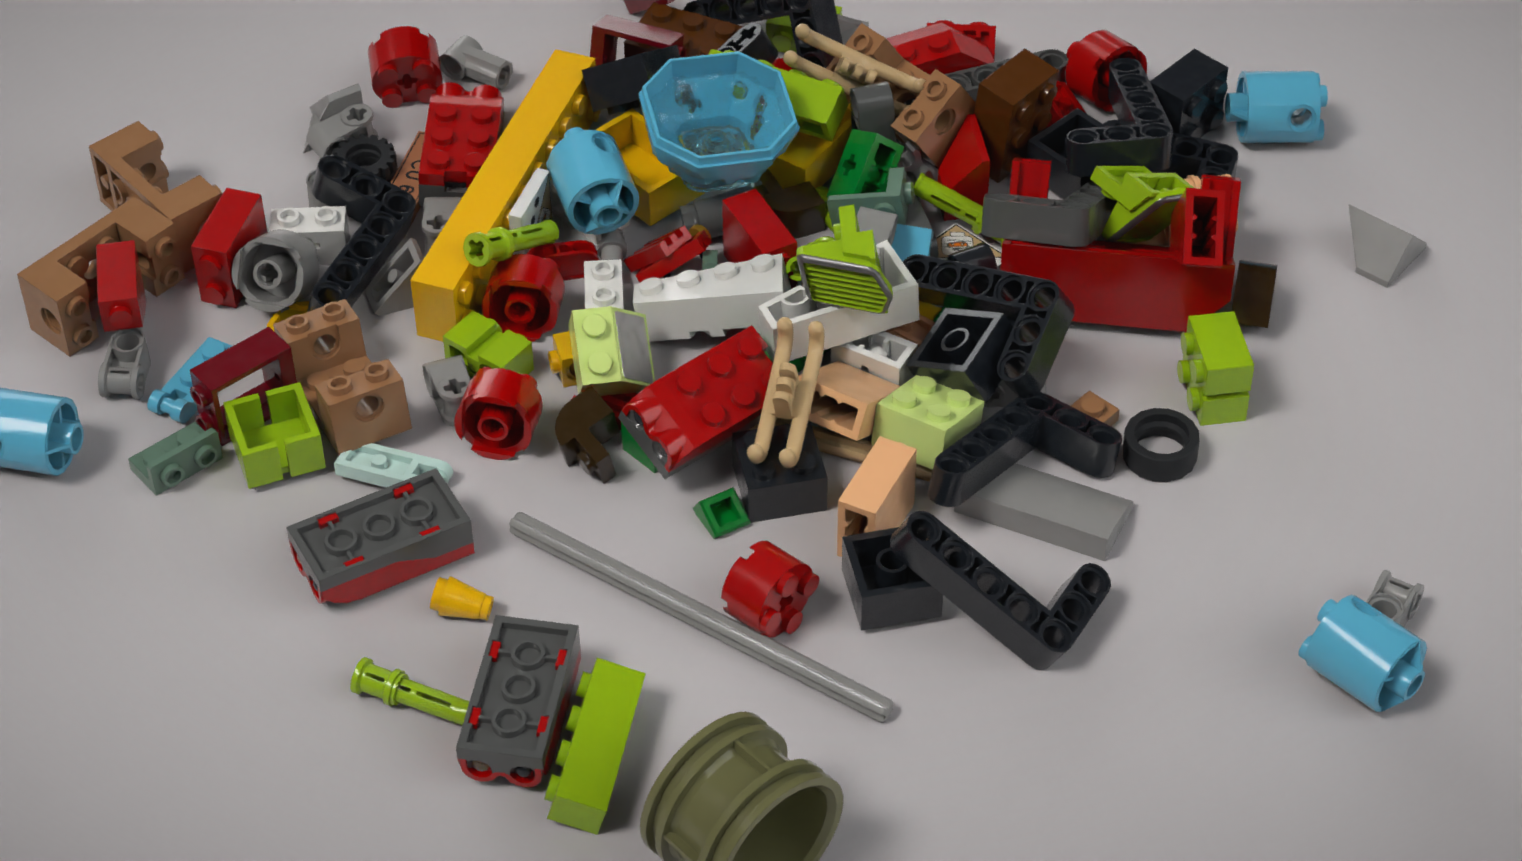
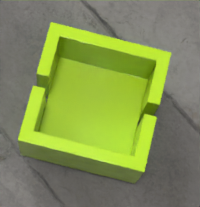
M1235 312L1188 316L1187 331L1181 334L1183 360L1177 363L1179 382L1181 384L1185 383L1187 387L1189 410L1195 411L1200 426L1246 421L1250 397L1248 391H1251L1254 363Z
M300 382L266 391L271 419L270 425H264L258 393L223 402L229 436L248 489L284 480L283 474L287 472L290 473L291 477L326 468L321 434Z

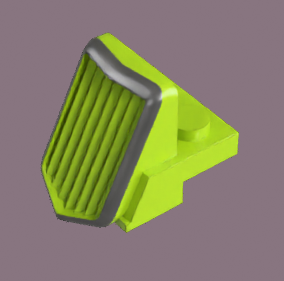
M1096 166L1090 177L1094 183L1102 188L1101 193L1104 196L1117 201L1102 231V236L1107 241L1119 243H1137L1152 239L1171 224V213L1185 189L1194 188L1176 173H1152L1145 166Z
M854 204L839 207L840 223L833 224L835 240L800 246L796 250L805 293L810 300L819 303L877 314L888 313V308L893 299L891 284L882 273L873 230L860 232Z

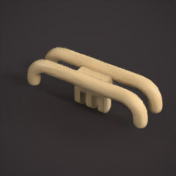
M799 24L795 28L796 36L803 42L839 58L834 72L800 57L792 50L785 52L783 56L785 64L792 69L799 70L807 76L821 81L823 79L833 80L844 88L845 94L850 95L851 88L873 84L876 76L916 93H920L924 89L922 85L926 81L922 78L910 76L810 29L806 24ZM893 100L894 115L898 117L903 109L906 110L910 105Z
M781 317L777 321V347L754 444L748 447L747 456L754 464L763 462L768 455L776 418L790 419L792 422L786 448L780 451L779 461L783 467L792 468L797 464L803 446L823 357L825 333L821 322L813 321L809 324L807 357L802 378L799 381L796 366L789 363L793 346V323L788 317Z

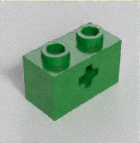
M852 129L826 198L830 195L886 192L889 169L897 168L904 146L878 133Z

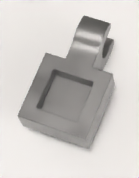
M906 142L905 146L908 150L901 155L897 168L904 167L913 185H915L921 172L935 180L930 170L922 162L921 153L911 142Z

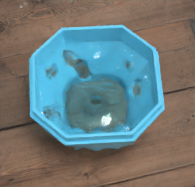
M739 51L669 59L638 93L652 153L661 163L668 166L670 172L680 176L686 187L696 192L741 188L757 182L768 167L773 165L774 160L787 150L789 144L800 130L781 71Z

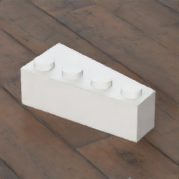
M887 240L877 244L876 247L882 273L891 284L893 299L888 308V313L877 314L815 302L808 298L804 287L798 285L758 306L760 336L768 345L766 351L773 361L778 339L777 321L781 317H788L793 323V346L790 361L807 356L809 344L808 326L813 321H819L824 326V350L920 320L918 283Z
M782 253L776 255L761 254L748 261L738 263L724 262L710 269L700 271L686 270L677 276L662 279L656 277L645 279L639 284H634L633 306L635 312L646 314L649 342L691 339L697 331H704L711 337L725 336L726 332L730 329L748 328L751 325L760 333L758 306L792 288L786 273Z

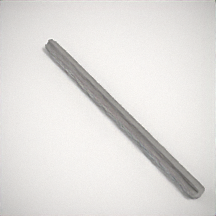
M517 512L514 518H511L509 523L510 532L515 536L879 722H885L891 715L893 701L874 690L765 635L759 634L748 626L523 512Z

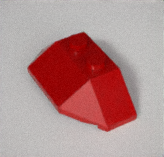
M943 22L886 38L903 59L929 75L935 69L943 74H948L994 62L986 44Z

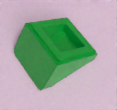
M734 487L703 499L693 507L696 516L714 539L751 523Z

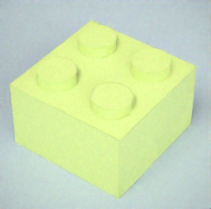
M915 375L876 404L871 445L874 446L879 436L916 448V463L933 470L935 458L981 424L985 401L972 397L964 390L951 389L936 383L931 377Z

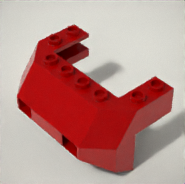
M1014 157L1009 194L1048 199L1051 161ZM1202 174L1200 189L1225 191L1223 266L1221 269L1182 266L1168 246L1094 240L1087 246L1070 247L1004 239L1000 270L1055 282L1074 304L1073 322L1186 332L1188 316L1215 313L1231 301L1236 266L1233 253L1241 180L1238 177Z

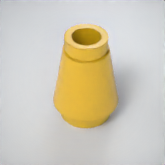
M452 576L448 579L439 577L431 597L430 609L439 611V616L487 621L493 607L494 597Z

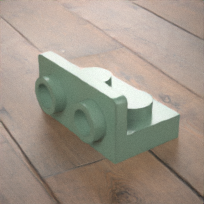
M193 422L128 458L133 473L157 496L199 471L210 467L215 462L221 460L223 455L218 432L214 428L204 431L196 422Z

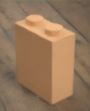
M841 361L822 366L819 370L808 421L858 441L873 433L876 404L900 386ZM802 374L798 375L799 381H801Z
M879 436L838 500L837 556L842 557L843 536L900 527L915 502L916 448Z

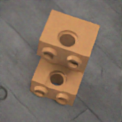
M861 23L845 46L910 76L926 80L922 85L924 89L920 93L909 91L887 81L891 88L893 100L904 104L910 99H915L909 108L903 109L898 117L895 116V121L892 123L891 128L895 131L898 143L905 146L906 142H911L921 153L923 159L939 168L967 115L974 114L976 102L961 84L937 69L931 75L927 74L903 59L885 37ZM835 57L826 69L834 72L839 58ZM876 76L873 84L884 82L886 80ZM845 94L848 103H850V95Z
M139 121L89 145L101 202L113 211L135 196L174 222L184 273L195 268L191 245L223 194L219 187L211 185L201 175H198L169 191L166 179L169 177V172L160 157L162 155L161 151L164 149L163 142L154 130H148Z
M134 196L19 272L17 277L31 330L69 357L99 337L96 321L91 318L89 303L98 298L97 244L135 240L144 289L156 297L183 280L185 274L174 222Z
M346 299L327 303L318 309L293 315L286 320L273 324L275 333L291 347L297 383H301L315 421L338 455L412 429L403 378L389 359L373 363L366 355L360 319Z

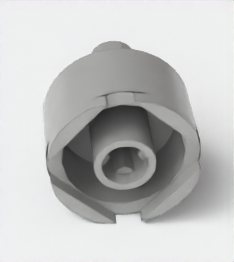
M284 229L269 231L250 240L236 253L232 263L233 283L237 290L240 289L246 298L245 301L255 309L275 312L287 308L309 296L317 283L320 269L317 249L312 241L305 239L296 232Z

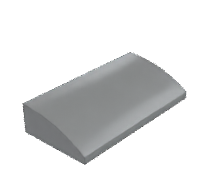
M1015 463L961 505L954 507V512L1106 561L1133 508L1134 501Z

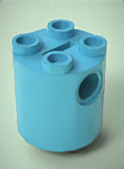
M1242 71L1238 77L1236 93H1227L1226 121L1236 123L1237 136L1241 143H1313L1314 141H1322L1324 137V121L1320 119L1321 107H1326L1327 86L1320 85V75L1314 71Z
M580 127L567 130L564 134V139L552 149L546 162L547 170L550 171V177L567 218L576 230L585 234L600 235L612 232L625 225L635 215L639 205L638 190L618 145L612 136L599 130H583Z
M0 388V467L55 476L64 473L70 465L73 455L80 451L84 438L83 426L80 423L74 401L67 397Z
M1349 595L1338 603L1333 599L1328 600L1318 613L1317 620L1320 621V624L1313 635H1310L1302 643L1298 655L1306 660L1308 666L1376 712H1383L1410 699L1418 691L1425 678L1423 661L1427 651L1426 642L1355 595Z

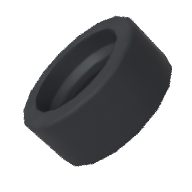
M1151 408L1140 411L1130 418L1125 427L1123 460L1131 471L1139 477L1151 481L1170 482L1181 479L1193 470L1197 462L1200 443L1199 430L1195 423L1186 415L1169 408ZM1151 436H1165L1174 439L1183 448L1170 454L1155 453L1145 449L1139 444V441Z

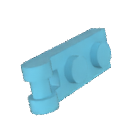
M208 337L161 390L156 389L151 393L147 403L148 410L159 415L164 413L170 414L172 420L182 424L186 423L197 411V405L190 394V388L193 387L190 369L227 350L232 345Z

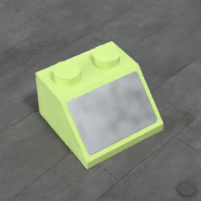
M612 306L572 310L568 326L578 395L591 386L600 396L635 393L642 391L648 385L655 382L646 314Z

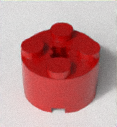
M399 26L385 30L380 34V39L374 45L373 41L370 44L368 59L372 88L375 94L382 99L384 106L396 108L404 102L412 101L430 103L431 94L435 93L437 87L442 84L438 45L432 35L429 34L428 37L421 34L420 29L413 26Z
M1105 29L1092 32L1081 41L1073 42L1066 53L1068 59L1066 81L1069 89L1105 111L1114 112L1108 99L1109 63L1117 58L1138 60L1147 75L1146 56L1134 45Z
M515 254L505 261H499L492 270L483 298V316L495 320L500 325L502 333L509 329L516 334L523 335L531 342L540 339L542 334L549 330L551 331L555 327L564 297L565 285L559 272L558 264L552 259L530 254Z
M489 367L479 369L469 382L455 414L454 426L459 438L462 440L464 436L472 444V451L489 459L506 460L514 457L516 452L522 449L524 451L530 444L543 410V402L537 389V381L531 375L519 374L508 369H492Z
M765 540L759 541L749 547L755 552L747 560L740 556L730 569L722 588L721 599L727 602V607H723V609L738 621L769 638L776 637L784 631L792 634L802 622L803 614L801 611L806 605L809 596L816 591L819 585V576L813 573L809 565L773 543Z

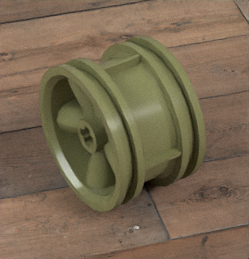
M736 712L723 716L701 729L666 764L646 798L640 818V834L644 844L663 861H818L828 847L838 827L843 810V791L838 782L828 774H825L812 761L807 759L789 760L785 739L776 730L768 726L758 715L751 712Z

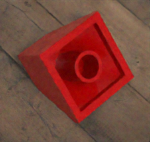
M968 114L938 169L937 182L983 206L984 195L988 194L990 158L976 115ZM941 210L944 221L959 219Z

